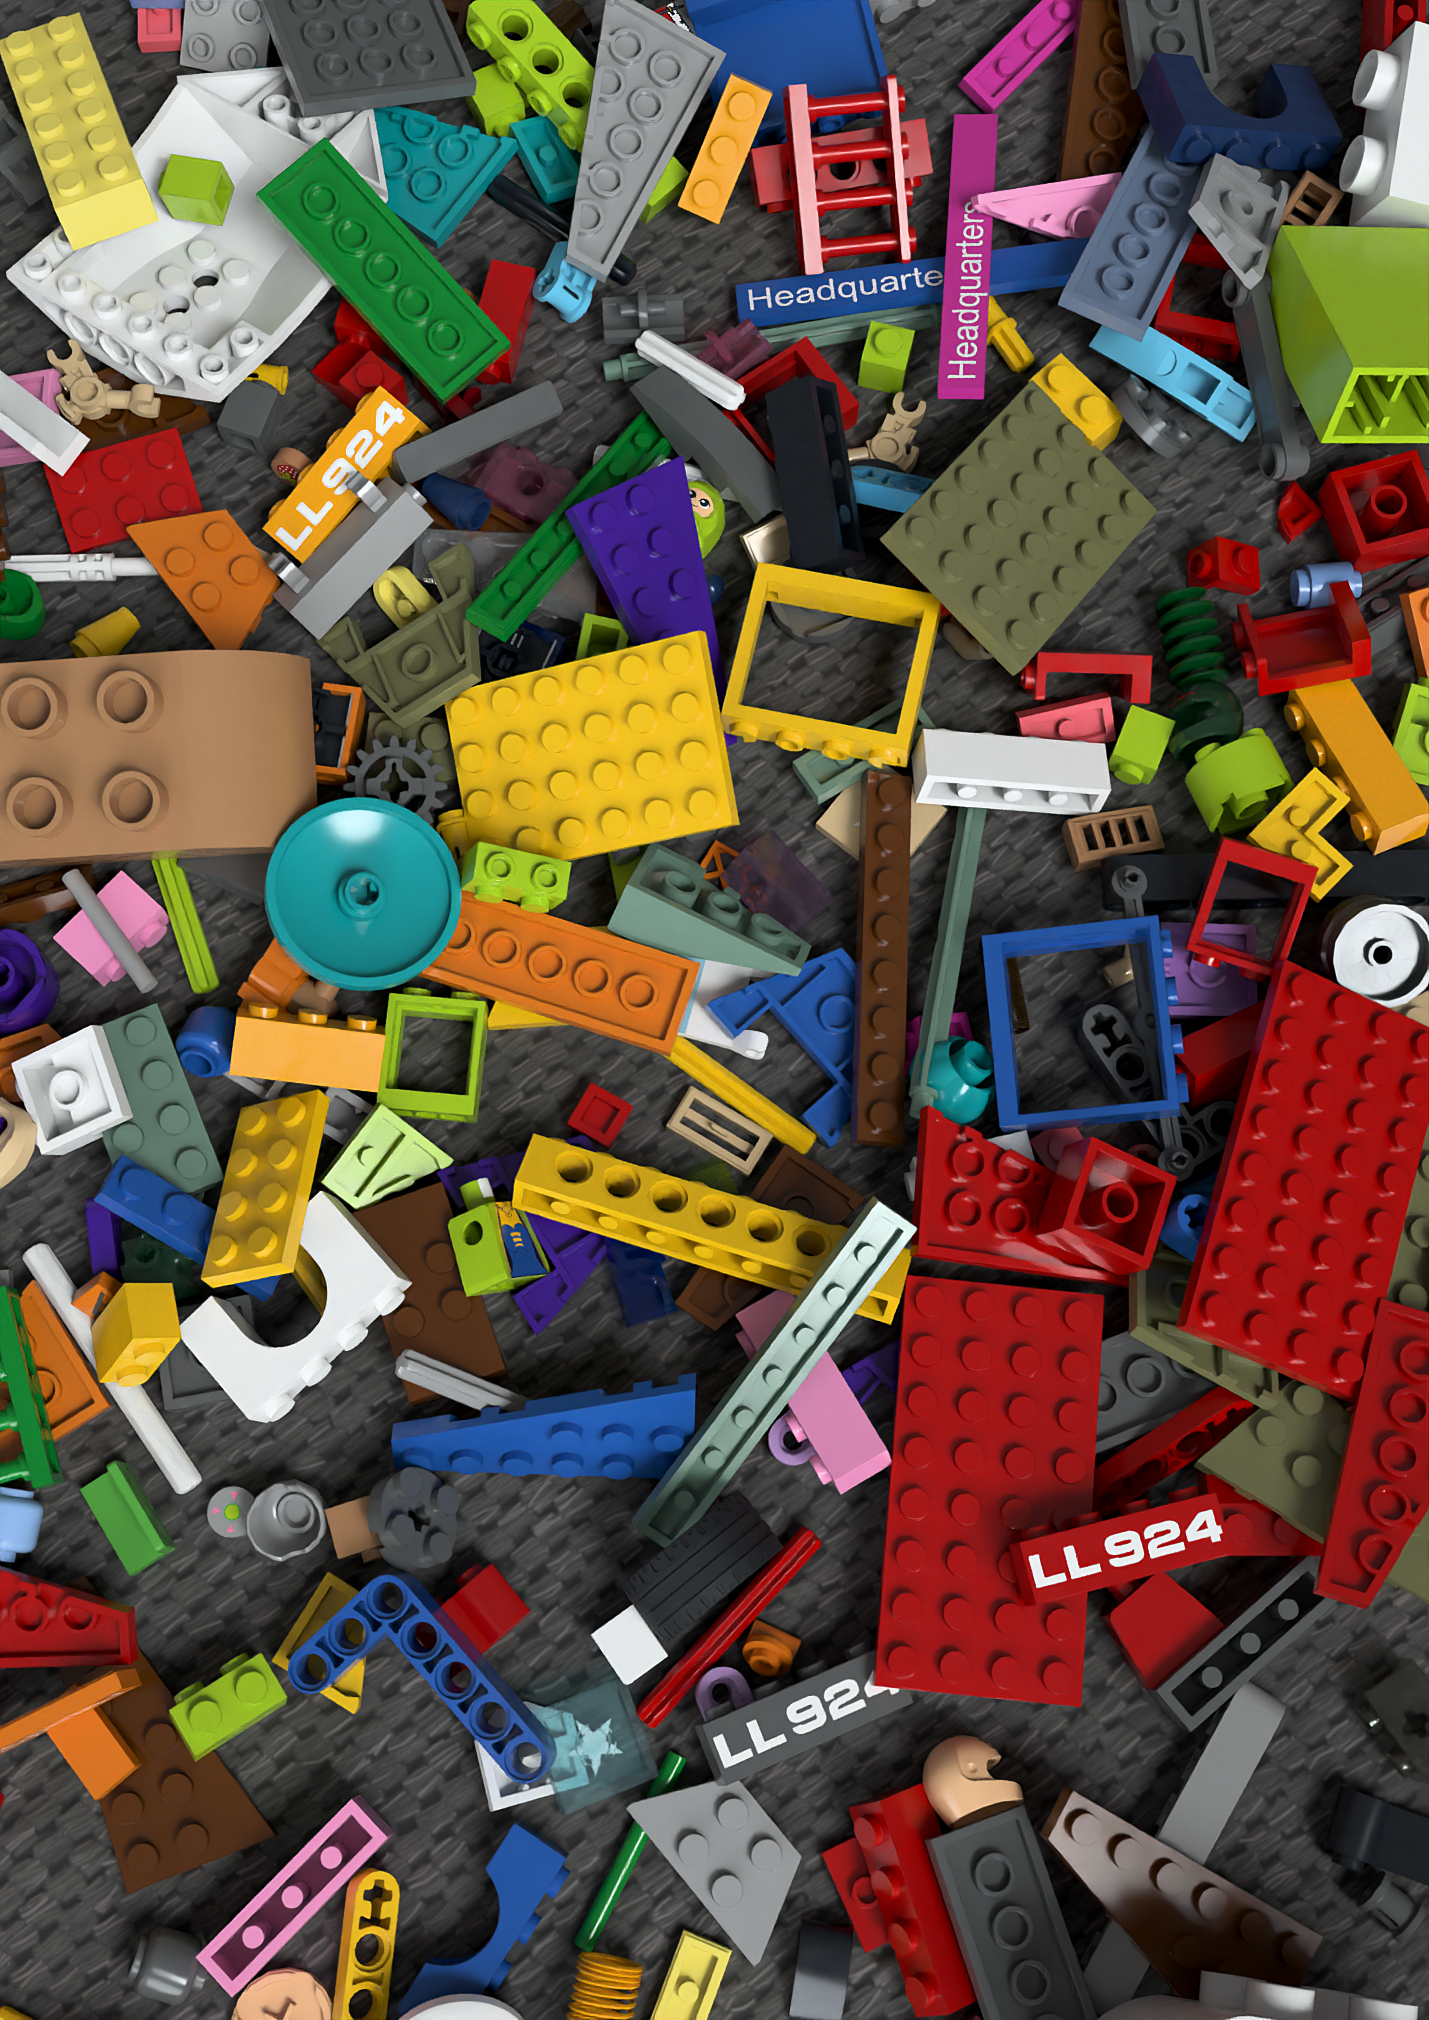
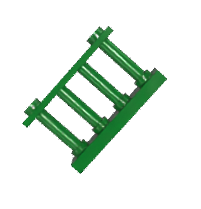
M6 1285L1 1286L0 1381L8 1383L12 1402L6 1404V1409L0 1410V1431L9 1428L13 1432L19 1431L24 1451L18 1452V1458L0 1463V1484L23 1477L26 1482L31 1480L33 1488L45 1489L64 1483L18 1290Z

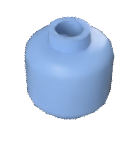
M0 1486V1561L15 1562L16 1553L31 1552L37 1545L43 1516V1506L40 1502L33 1500V1491Z

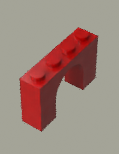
M494 259L491 260L478 306L508 338L511 346L507 352L476 377L482 383L496 385L499 382L508 384L513 382L536 299L532 294V288L536 280L535 268ZM342 296L334 328L338 342H344V349H353L364 355L371 350L376 355L387 357L395 364L406 366Z

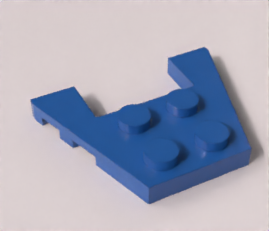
M842 947L805 962L798 977L780 973L726 996L716 998L704 1007L706 1012L731 1040L735 1039L769 1009L824 1071L834 1085L806 1109L799 1118L808 1129L815 1133L816 1138L826 1149L831 1148L837 1143L852 1109L856 963Z

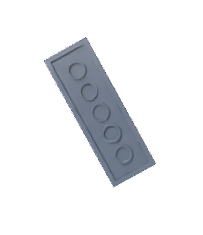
M1151 123L1058 302V305L1139 342H1142L1199 227L1188 213V209L1205 165L1201 163L1167 161Z

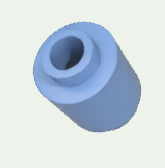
M1349 561L1305 564L1302 569L1291 572V602L1294 607L1303 606L1305 610L1329 606V584L1346 580L1349 582L1354 597L1359 598L1362 591L1360 571L1354 570Z

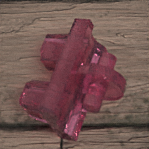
M747 317L735 328L732 326L720 337L711 328L706 330L703 334L711 344L697 355L699 360L735 380L746 370L751 372L770 360L769 352L773 348Z

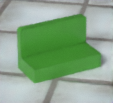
M114 1460L106 1465L108 1472L81 1488L80 1491L129 1576H134L177 1547L129 1465L125 1462Z

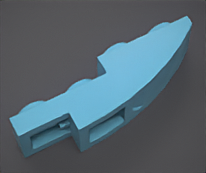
M1101 325L1088 345L1089 348L1126 372L1133 374L1143 383L1150 387L1154 386L1162 394L1172 398L1239 442L1244 441L1256 422L1251 394L1248 389L1235 382L1229 374L1150 326L1142 342H1139Z

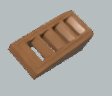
M1307 170L1287 199L1276 236L1281 225L1285 222L1293 226H1310L1291 214L1294 208L1314 220L1313 226H1325L1341 203L1345 193ZM1303 195L1323 206V211L1320 213L1302 202L1301 198Z
M1152 805L1065 820L1061 829L1074 873L1099 867L1100 861L1107 857L1117 855H1148L1164 851L1165 849ZM1135 820H1143L1149 841L1140 842L1134 823ZM1125 824L1131 844L1123 845L1117 825ZM1107 827L1113 847L1106 848L1101 829ZM1091 832L1096 850L1089 851L1084 833Z

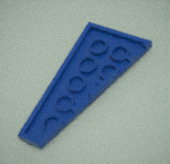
M696 1373L679 1375L678 1384L655 1388L652 1380L633 1383V1392L610 1395L602 1389L526 1401L525 1410L503 1413L500 1406L484 1408L481 1410V1417L460 1420L448 1414L393 1424L391 1438L394 1469L402 1470L408 1467H420L428 1471H453L466 1475L484 1472L507 1473L512 1476L544 1474L558 1475L564 1478L605 1476L617 1480L628 1477L658 1478L661 1480L694 1436Z

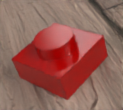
M591 1082L569 1118L567 1127L581 1135H586L591 1141L610 1150L631 1115L633 1106Z

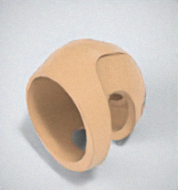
M960 1735L948 1738L939 1743L929 1753L924 1763L922 1775L924 1790L931 1806L950 1829L961 1827L1011 1807L1021 1805L1024 1802L1020 1784L1007 1780H996L990 1776L988 1771L1001 1760V1756L988 1742L977 1737Z

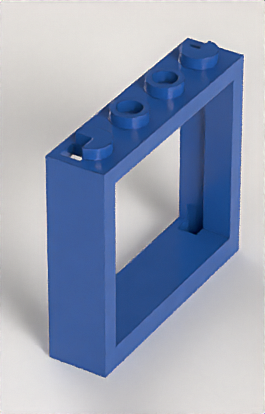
M1158 915L982 935L999 1126L1004 1134H1012L1024 1130L1032 1132L1181 1116L1180 1103L1189 1102L1186 1073L1176 1074L1174 1054H1184L1181 1024L1171 1025L1169 1006H1178L1175 976L1165 977L1164 959L1173 958L1170 929L1160 930ZM1146 942L1164 1099L1022 1114L1007 958Z

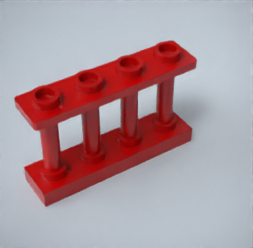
M895 74L879 78L880 91L814 98L813 94H807L806 84L788 85L782 88L799 275L823 273V263H828L829 258L893 251L895 263L901 262V264L911 263L910 253H916V232L913 225L908 226L907 207H912L913 204L912 184L910 179H904L903 160H908L909 141L907 133L900 131L899 113L905 112V92L902 84L897 85ZM882 110L884 139L819 146L817 141L811 142L810 123H815L817 117ZM886 158L888 186L823 193L822 189H816L814 170H820L821 165ZM880 205L890 206L892 230L890 233L828 240L826 235L820 236L818 217H824L827 211Z

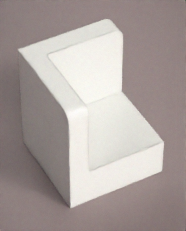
M634 1604L591 1634L622 1682L626 1685L632 1683L668 1657L667 1652L642 1615L634 1607Z

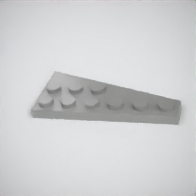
M605 0L565 255L567 263L603 283L607 280L727 54L635 0Z

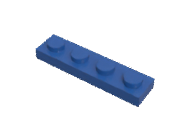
M122 1154L114 1162L94 1201L204 1266L216 1211ZM281 1275L236 1283L234 1285L265 1302L272 1296Z

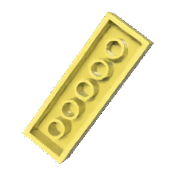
M78 12L67 17H57L50 23L27 31H17L7 38L1 39L0 55L53 207L73 251L159 221L80 13Z

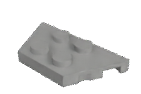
M1215 153L1204 165L1188 213L1242 283L1251 290L1263 278L1291 186L1282 180H1279L1274 187L1258 181L1261 177L1260 171L1249 166H1241L1232 159Z
M715 1778L705 1783L671 1789L670 1792L649 1798L630 1800L625 1805V1808L755 1967L762 1958L801 1860V1855L739 1780L727 1786H717Z

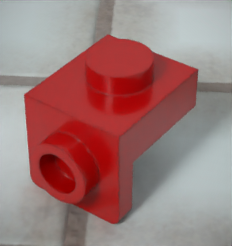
M1216 536L1187 552L1188 588L1204 587L1208 590L1216 587L1241 595H1252L1261 590L1259 552L1257 547Z

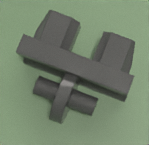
M638 288V296L602 297L605 345L613 344L614 347H630L646 330L655 332L673 344L676 341H685L683 293L647 295V288Z

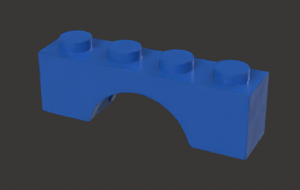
M518 1819L485 1869L496 1887L500 1905L499 1920L493 1937L480 1950L462 1958L445 1959L431 1956L396 2011L405 2015L418 2005L447 1995H482L486 1987L496 1992L513 1965L505 1959V1956L515 1940L525 1946L542 1918L534 1912L544 1894L554 1899L571 1871L563 1866L569 1853Z

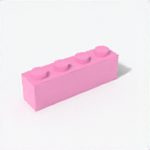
M776 1290L735 1314L743 1329L735 1334L749 1360L752 1359L796 1300L793 1294ZM826 1351L788 1401L787 1405L791 1412L783 1417L798 1443L807 1438L816 1454L808 1459L822 1484L825 1485L833 1481L841 1495L891 1465L892 1460L886 1446L831 1356Z
M360 1794L352 1798L196 1958L225 1991L233 1997L369 1860L395 1831Z

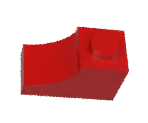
M341 341L312 370L313 378L354 413L360 400L366 394L375 392L379 386L384 388L403 406L409 403L403 377L371 350L364 355L353 349H344V342Z

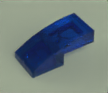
M604 1236L609 1266L627 1329L673 1315L677 1309L661 1266L666 1261L665 1255Z

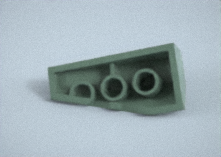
M651 843L648 846L622 893L607 929L619 934L622 939L666 953L799 976L811 949L810 944L768 914H753L739 902L741 895L731 887L721 891L704 878L707 870L695 861L658 843Z

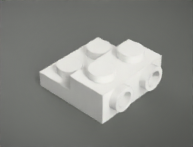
M90 1025L11 1063L16 1077L15 1088L17 1094L24 1102L27 1113L31 1115V1119L38 1127L35 1144L39 1147L41 1155L67 1154L103 1137V1131L133 1118L103 1026Z

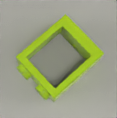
M404 988L403 994L389 993L385 1026L386 1038L376 1103H382L398 1117L477 1123L488 1032L487 1019L490 1014L486 1001H479L478 995L468 992H452L450 998L431 997V991L421 988ZM406 1016L473 1022L465 1095L397 1089Z

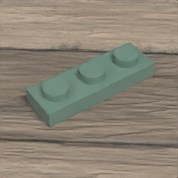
M905 695L853 726L896 734ZM921 706L911 749L916 747L923 729H936V726ZM811 750L792 762L793 771L818 805L861 780V776L867 770L876 771L879 769L871 765L868 760L849 757L847 760H834L824 756L818 750Z

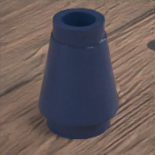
M437 472L430 474L423 483L422 496L428 499L459 530L468 529L476 531L483 526L489 517L492 504L491 500L486 497L483 489L440 475Z

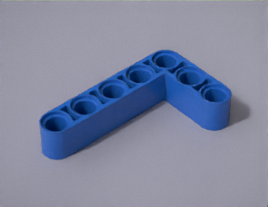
M402 1570L391 1571L373 1579L305 1642L289 1661L287 1668L288 1678L293 1687L306 1694L319 1693L339 1682L388 1636L513 1781L522 1784L533 1783L541 1778L556 1760L557 1747L552 1735L417 1578L409 1572ZM388 1582L395 1583L403 1592V1602L398 1610L390 1608L383 1599V1590ZM350 1618L360 1621L365 1629V1637L361 1645L354 1644L346 1635L345 1627ZM420 1622L431 1624L437 1632V1642L432 1649L422 1646L417 1639L416 1631ZM312 1653L322 1657L326 1663L327 1672L323 1680L316 1679L308 1670V1660ZM453 1662L464 1663L471 1671L472 1680L468 1688L458 1687L453 1683L450 1676ZM487 1702H495L503 1707L506 1712L504 1727H493L487 1722L484 1716V1708ZM520 1743H532L538 1748L541 1753L539 1767L531 1768L521 1762L518 1755Z

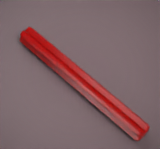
M801 1527L636 1707L635 1713L645 1725L651 1729L659 1725L821 1547L820 1539L809 1528Z

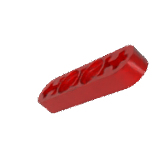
M1222 1386L1213 1389L1095 1469L1092 1512L1100 1511L1101 1517L1119 1510L1118 1506L1131 1502L1218 1444L1254 1413V1404Z

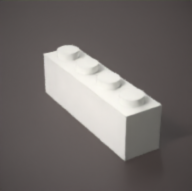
M942 728L934 730L923 729L911 756L915 803L1085 816L1099 813L1111 792L1105 744L1088 743L1082 740L1041 739L1036 736H1005L989 732H957Z

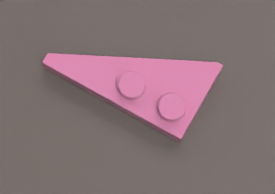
M1122 172L979 194L971 197L972 209L1059 241L1085 237L1090 239L1122 179Z

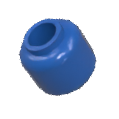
M202 1006L191 1012L175 1041V1049L181 1064L188 1072L198 1077L208 1078L222 1076L223 1073L230 1071L236 1025V1014L225 1007Z

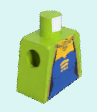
M488 1178L474 1180L460 1187L468 1212L450 1219L448 1229L467 1297L510 1292L541 1279L551 1272L525 1211L513 1208L512 1201L496 1202Z

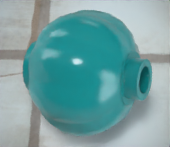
M948 1035L947 1041L935 1042L927 1081L928 1087L938 1091V1099L934 1100L933 1108L942 1112L943 1117L961 1125L977 1119L992 1105L997 1095L994 1062L991 1053L982 1044L956 1035ZM926 1047L922 1050L919 1057L922 1064L918 1075L919 1081L921 1080ZM916 1055L913 1057L909 1067L910 1082L912 1080Z

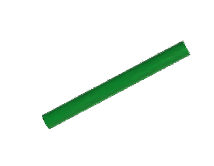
M669 1750L645 1798L670 1792L687 1759ZM635 1819L573 1942L576 1946L591 1953L649 1838Z

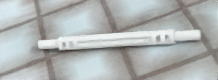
M114 553L11 555V560L4 561L6 569L27 574L32 577L34 582L115 581L116 576L158 575L145 557L115 558Z

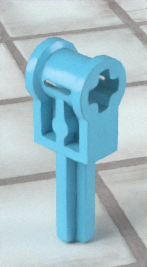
M568 241L556 242L545 268L534 282L532 294L538 301H547L559 311L561 319L565 322L572 323L581 318L588 309L592 299V290L597 279L565 261Z

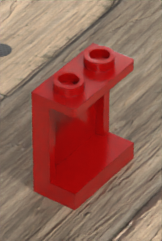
M1348 580L1329 584V606L1253 621L1247 603L1237 604L1238 622L1230 624L1232 642L1235 650H1243L1241 652V665L1246 680L1253 679L1259 697L1371 675V636Z
M1039 649L1027 665L1019 671V686L1027 689V695L1034 700H1045L1046 675L1049 672L1119 674V698L1129 703L1150 704L1153 656L1138 651Z

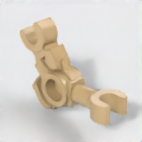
M74 339L68 341L72 354L67 359H58L52 349L47 351V358L52 367L63 375L58 380L66 392H70V400L68 402L62 393L55 397L62 414L71 424L78 425L83 417L90 420L99 419L106 414H110L111 408L129 409L133 413L146 418H156L159 416L161 400L160 398H153L154 386L137 384L132 387L131 391L112 390L109 384H104L98 379L96 373H93L81 347Z
M898 392L892 402L891 414H887L877 435L871 440H866L864 447L847 449L850 465L860 460L881 459L896 464L907 474H910L916 465L919 448L912 446L908 455L906 454V447L908 444L910 445L917 433L911 427L917 426L922 421L926 410V402L921 400L918 408L913 412L905 411L901 407L905 393Z

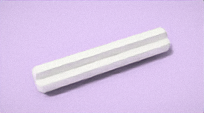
M646 330L641 337L636 339L635 346L638 348L637 352L640 356L658 367L663 364L699 392L726 409L736 410L740 403L744 402L746 394L741 384L655 332Z

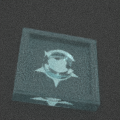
M620 1678L533 1712L556 1742V1760L547 1773L562 1815H567L660 1776L640 1719L635 1713L636 1708L628 1685L624 1684Z

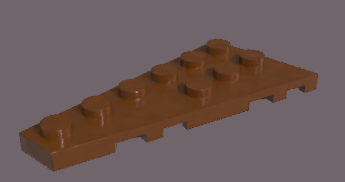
M1064 1786L1040 1833L1179 1998L1199 2000L1201 1970L1267 1981V1983L1299 1988L1323 1936Z

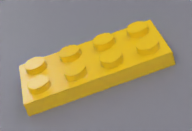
M319 1089L241 1108L201 1275V1280L212 1288L294 1272L330 1098Z

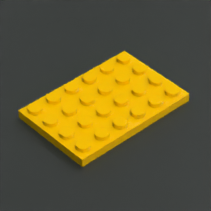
M698 630L473 686L445 703L464 817H467L468 820L465 822L467 834L472 847L480 841L559 860L572 861L740 825L706 632Z

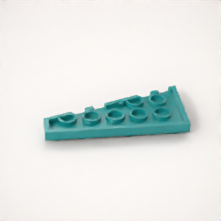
M401 106L374 108L388 191L386 205L407 228L437 249H440L486 191L495 176L501 172L519 149L517 140L506 136H501V139L481 134L478 128L463 125L460 128L438 121L436 116Z

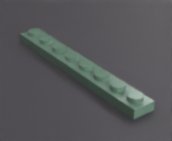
M873 1195L631 1519L634 1529L666 1548L702 1518L918 1228L913 1223Z

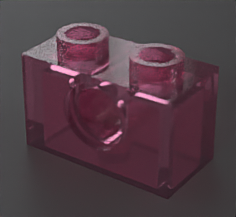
M501 442L474 486L484 490L486 497L491 500V504L538 529L579 481L573 473L565 468L555 467L553 469L540 462L537 456L528 449L520 446L513 448ZM529 486H536L541 489L534 495L521 493L524 488Z

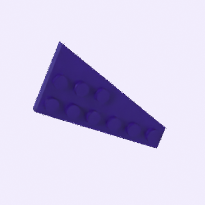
M682 455L570 507L565 513L633 647L698 630L706 632L721 715L727 685ZM723 731L726 748L737 743L736 735Z

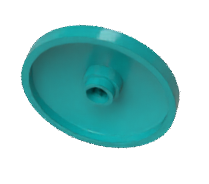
M353 797L322 804L301 816L288 828L276 845L269 861L264 883V903L268 922L276 940L297 966L316 979L332 986L355 991H374L403 984L421 974L435 962L452 938L458 923L461 909V883L457 865L446 843L420 816L389 801Z

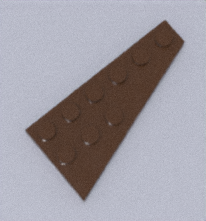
M1078 0L1056 182L1116 173L1146 112L1137 90L1131 89L1118 0Z
M83 1576L62 1584L69 1588L105 1598L89 1576ZM138 1645V1659L131 1665L58 1667L65 1691L75 1683L82 1682L86 1684L112 1670L130 1666L136 1669L142 1684L99 1705L142 1764L105 1797L99 1799L127 1894L279 1835L269 1820L265 1819L251 1800L250 1794L241 1782L237 1781L223 1762L216 1749L195 1762L169 1717V1710L177 1705L173 1699L176 1694L168 1687L155 1669V1665Z

